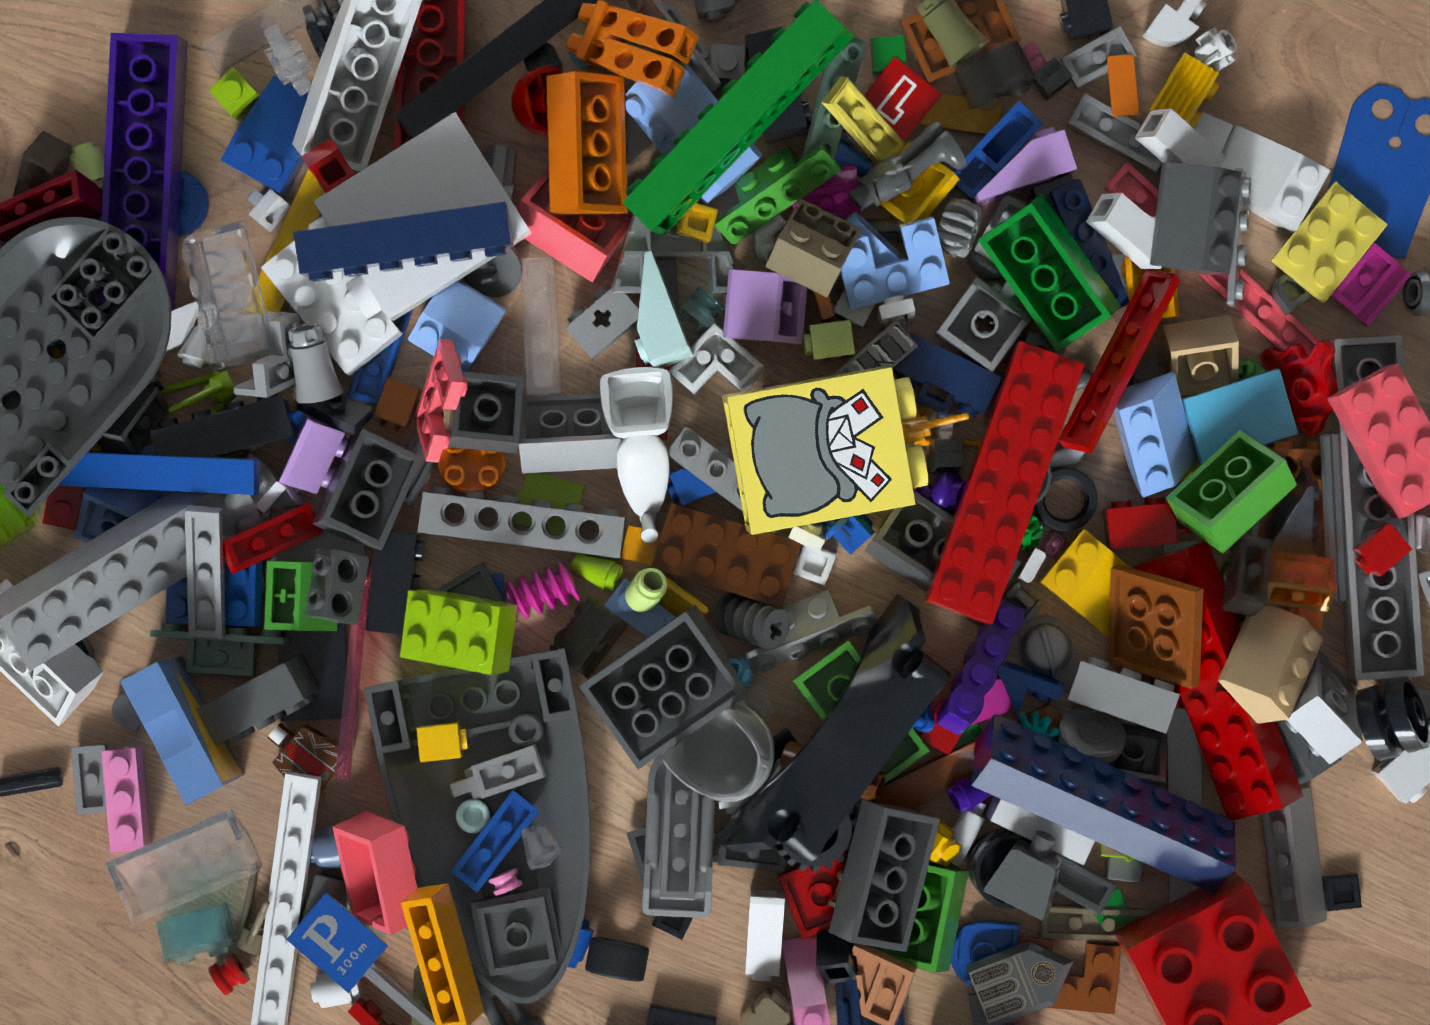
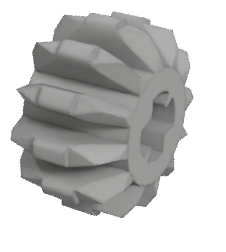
M956 198L951 199L946 205L937 232L941 249L947 255L964 258L972 250L981 223L982 211L979 205L973 204L972 201L966 199L960 200Z

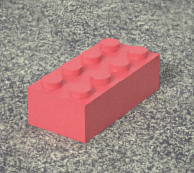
M1399 364L1384 366L1328 397L1327 399L1390 517L1392 519L1405 518L1430 504V422Z

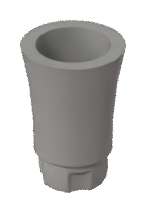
M309 323L291 328L288 334L296 382V401L298 403H316L332 399L343 393V388L332 363L327 340L323 337L321 325Z

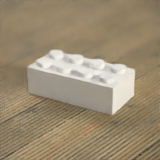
M295 241L261 267L306 324L317 323L321 325L323 337L327 340L329 353L349 376L353 375L403 335L392 320H388L383 310L368 319L366 318L346 287V283L357 276L348 277L342 271L333 273L334 279L313 282L309 281V276L300 275Z

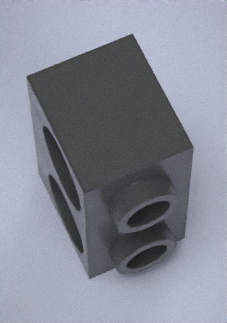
M317 548L312 566L313 573L310 590L307 595L305 616L335 623L358 624L370 557L338 549Z

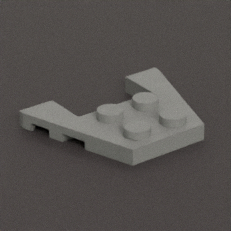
M712 201L707 206L713 207ZM633 214L611 292L641 293L643 258L645 253L652 251L655 258H707L709 293H727L729 269H733L732 264L734 262L730 251H727L721 232L715 225L710 242L705 243L676 234L678 223L666 235L651 232Z

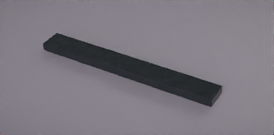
M543 0L396 112L393 117L410 139L415 138L453 114L576 20L583 3L596 4L598 0Z

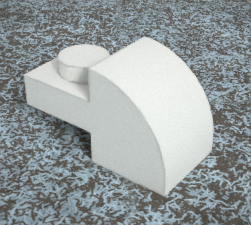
M1184 0L1177 11L1165 4L1142 37L1155 45L1163 47L1176 46L1185 42L1199 28V26L1189 20V17L1196 20L1207 3L1203 0Z

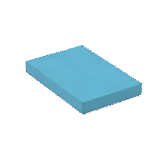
M1277 368L1181 399L1200 464L1209 459L1239 430L1262 445L1298 434L1281 372Z

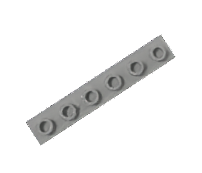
M432 486L431 493H422L417 531L420 533L615 558L621 557L626 518L619 517L620 510L599 508V514L585 513L586 506L566 503L565 510L552 508L553 501L532 499V506L518 504L519 497L499 495L498 501L485 500V493L467 491L468 493H465V497L451 495V488ZM453 503L460 504L465 511L463 519L458 523L451 522L447 517V509ZM488 507L495 509L498 513V521L492 527L484 526L480 520L481 512ZM523 511L527 512L532 518L531 527L524 532L517 530L513 523L515 515ZM553 516H560L566 524L565 531L559 536L550 534L547 529V522ZM587 520L595 521L599 526V534L593 540L583 538L580 532L581 525Z

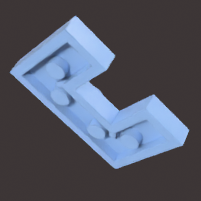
M933 216L900 225L907 255L905 259L875 266L868 235L864 234L858 237L841 271L850 310L880 303L890 297L907 296L950 284Z

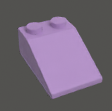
M1051 127L1036 132L1035 136L1031 138L1032 140L975 196L972 203L979 206L1004 198L1007 193L1014 195L1068 174H1073L1077 166L1065 130L1055 132V128Z

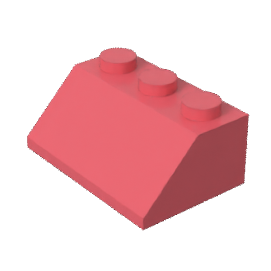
M549 167L522 198L517 207L519 214L532 233L524 239L592 283L623 240L631 222V218L624 213L583 215L550 213Z

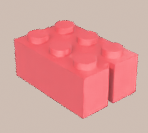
M367 811L332 826L351 913L365 925H373V928L389 935L408 927L401 901L417 889L415 879L416 867L411 859L408 845L410 838L405 826Z

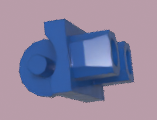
M866 514L820 522L827 529L823 535L827 539L833 536L850 555L875 533L872 529L873 522Z

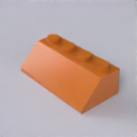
M577 71L546 76L550 213L572 215L628 213V208L622 203L627 198L624 77Z

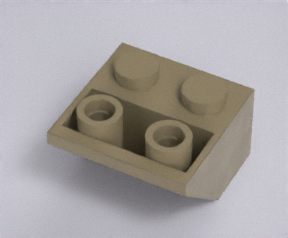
M800 199L779 235L765 267L828 297L862 229L814 204Z

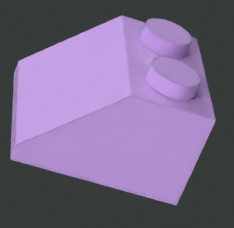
M307 414L280 472L279 482L315 494L318 493L321 486L327 488L335 471L329 468L334 456L341 458L349 439L344 438L345 431Z

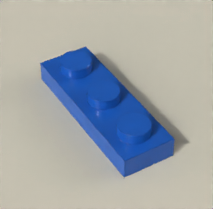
M513 790L450 872L478 893L540 810Z

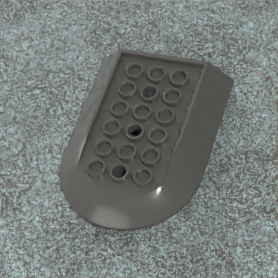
M65 217L41 222L19 233L0 249V484L6 489L4 495L27 517H30L145 389L160 367L169 342L172 315L167 285L157 263L150 253L132 236L115 226L95 219ZM104 290L103 294L106 301L103 305L98 306L97 296ZM62 340L66 344V353L63 357L55 359L51 352L52 346L57 341ZM17 391L21 396L20 405L16 409L10 410L6 399L11 392Z

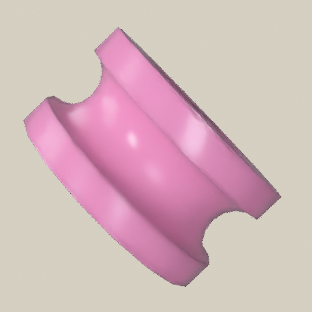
M517 868L505 871L489 879V883L495 885V890L493 891L495 896L513 890L523 884L522 880L516 878Z

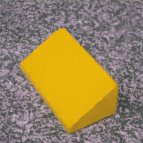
M665 576L667 590L658 602L675 616H679L695 604L703 616L706 615L709 611L708 606Z

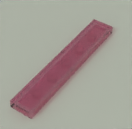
M368 578L365 581L358 624H351L335 774L336 784L348 785L351 777L370 590Z

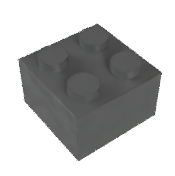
M462 371L463 376L467 377V391L464 397H460L457 409H450V440L448 447L515 453L520 441L524 378Z

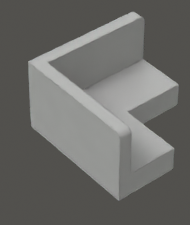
M277 311L262 313L266 357L252 363L254 378L235 386V395L267 398L296 384L289 348L291 343L288 331L293 327L301 326L299 313Z

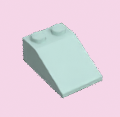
M649 251L644 255L637 331L640 339L634 341L645 365L651 363L654 368L662 369L694 355L659 264L652 251Z

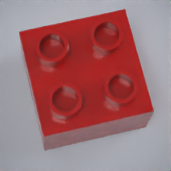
M1235 871L1232 872L1215 894L1198 888L1113 932L1161 1025H1277L1312 1007L1251 886Z

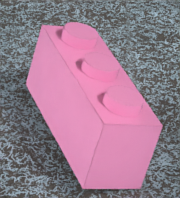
M143 745L103 750L101 753L110 853L145 850L151 847L152 844Z

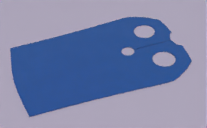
M1378 84L1359 97L1351 108L1328 189L1333 183L1337 182L1388 225L1374 243L1391 257L1405 259L1430 195V135L1423 136L1419 134L1415 127L1418 117L1424 114L1430 115V100L1426 98L1416 101L1410 100L1404 96L1402 90ZM1379 99H1386L1393 106L1392 116L1384 121L1376 119L1372 114V106ZM1398 136L1401 140L1400 148H1390L1389 140Z

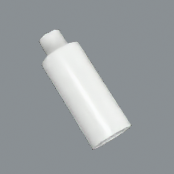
M982 802L970 812L967 810L961 812L952 828L955 831L952 837L963 845L957 857L951 861L952 864L958 867L961 866L985 821L981 815L986 805Z

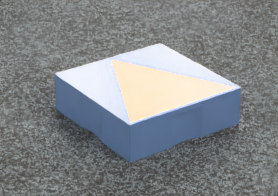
M182 656L157 661L120 681L185 805L208 795L244 775L226 740L215 746L196 709L205 705L206 702L191 673L186 672V664Z

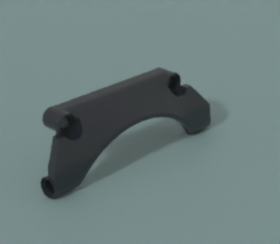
M896 594L871 628L860 660L848 684L822 724L800 751L772 779L739 804L714 839L737 857L745 851L772 849L778 841L806 863L812 862L819 856L829 838L934 697L945 687L949 680L950 673L925 652L921 651L926 643L919 616L921 611L916 606Z

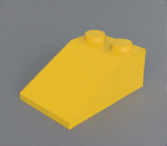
M1079 529L1037 582L1109 639L1111 567L1118 564L1129 566L1085 529Z

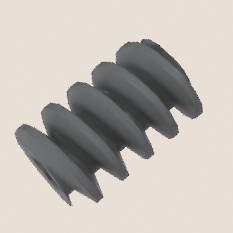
M728 593L723 596L717 603L714 611V622L720 633L764 649H774L779 646L789 632L790 617L787 611L741 595L739 596L735 593Z

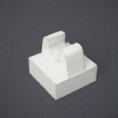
M271 188L265 195L254 189L246 198L255 206L249 215L269 232L274 229L291 208V205Z

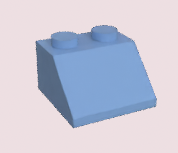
M458 280L433 296L407 340L433 356L435 355L439 339L453 340L456 353L461 356V370L469 372L477 364L507 309L461 280Z

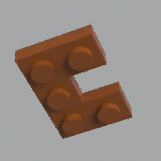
M955 0L969 20L989 39L985 45L989 57L1021 42L1003 0ZM920 13L901 20L900 24L926 82L930 84L958 71L959 66L949 67L940 46L923 22L924 18Z
M1030 936L1019 937V944L1031 941L1047 950L1053 951V939H1040V937ZM1086 942L1083 975L1068 974L1055 1004L1048 1008L1115 1014L1120 945Z

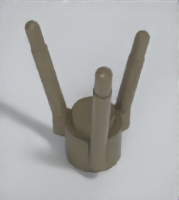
M253 866L251 870L241 921L236 931L240 935L236 946L253 955H260L264 932V924L262 922L270 905V902L265 900L255 921L250 920L248 923L257 881V866Z

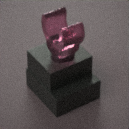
M1032 41L1021 49L1020 54L1037 70L1032 74L1031 81L1047 101L1071 82L1073 75L1066 66H1062L1055 57L1047 62Z

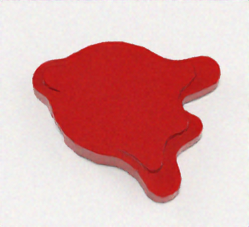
M1327 339L1317 342L1310 355L1306 354L1305 348L1301 343L1290 345L1285 352H1281L1276 348H1267L1261 353V361L1269 371L1276 368L1280 369L1292 414L1296 417L1294 421L1299 424L1305 434L1310 436L1316 435L1324 429L1326 419L1333 411L1327 398L1338 392L1337 381L1331 366L1335 354V345Z

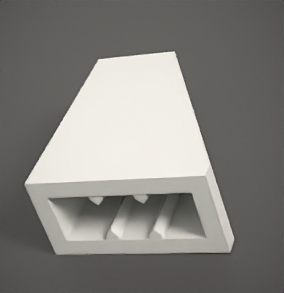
M750 889L745 974L752 975V980L772 981V976H779L785 903L783 891Z

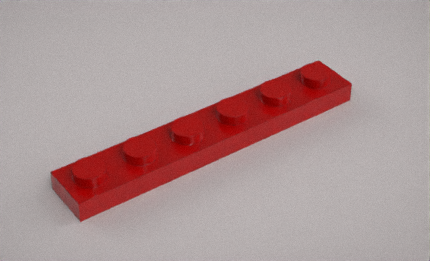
M1146 269L1058 440L1063 447L1090 454L1093 453L1180 283L1176 274Z

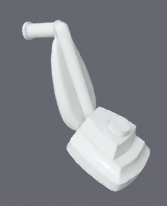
M634 367L614 371L602 376L600 379V394L603 413L610 431L614 436L624 439L618 447L616 459L618 477L624 495L633 511L640 516L642 540L646 543H652L658 538V532L655 527L656 514L660 511L668 487L669 456L667 447L658 435L666 432L671 420L673 407L672 383L670 373L665 369Z

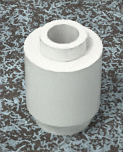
M325 973L316 975V982L310 984L313 1002H319L321 1008L353 1003L356 998H362L360 980L349 993Z

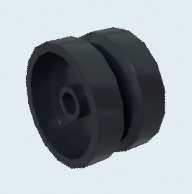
M1408 677L1387 681L1384 690L1378 685H1374L1357 691L1356 709L1360 727L1370 751L1378 761L1400 756L1402 748L1408 753L1429 748L1430 729L1427 715L1419 693Z
M1007 828L990 830L979 837L969 851L966 866L967 871H969V880L985 900L996 907L1012 910L1016 909V907L984 892L985 886L1018 840H1024L1030 844L1032 840Z

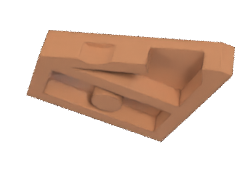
M855 943L852 952L853 956H856L858 973L856 974L857 988L861 993L859 1000L861 1015L881 1025H896L917 967L872 946Z

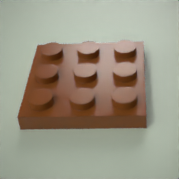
M1120 564L1111 567L1108 663L1190 689L1198 686L1200 683L1204 589Z

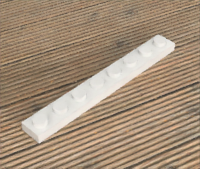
M292 771L285 773L268 895L270 905L265 917L251 1025H287L298 950L286 939L302 921L322 779L319 776Z

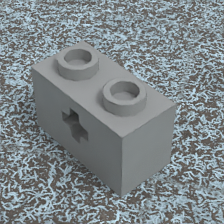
M608 284L593 296L596 302L585 310L581 306L567 318L570 324L565 327L592 360L596 359L638 322L639 309L625 293H612L611 287ZM601 312L605 315L610 312L611 316L608 318L610 325L605 328L601 324L596 328L594 325L597 322L596 313Z

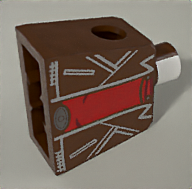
M280 722L267 737L282 750L272 763L285 778V773L288 771L322 777L320 792L353 753L349 748L307 724L294 734Z

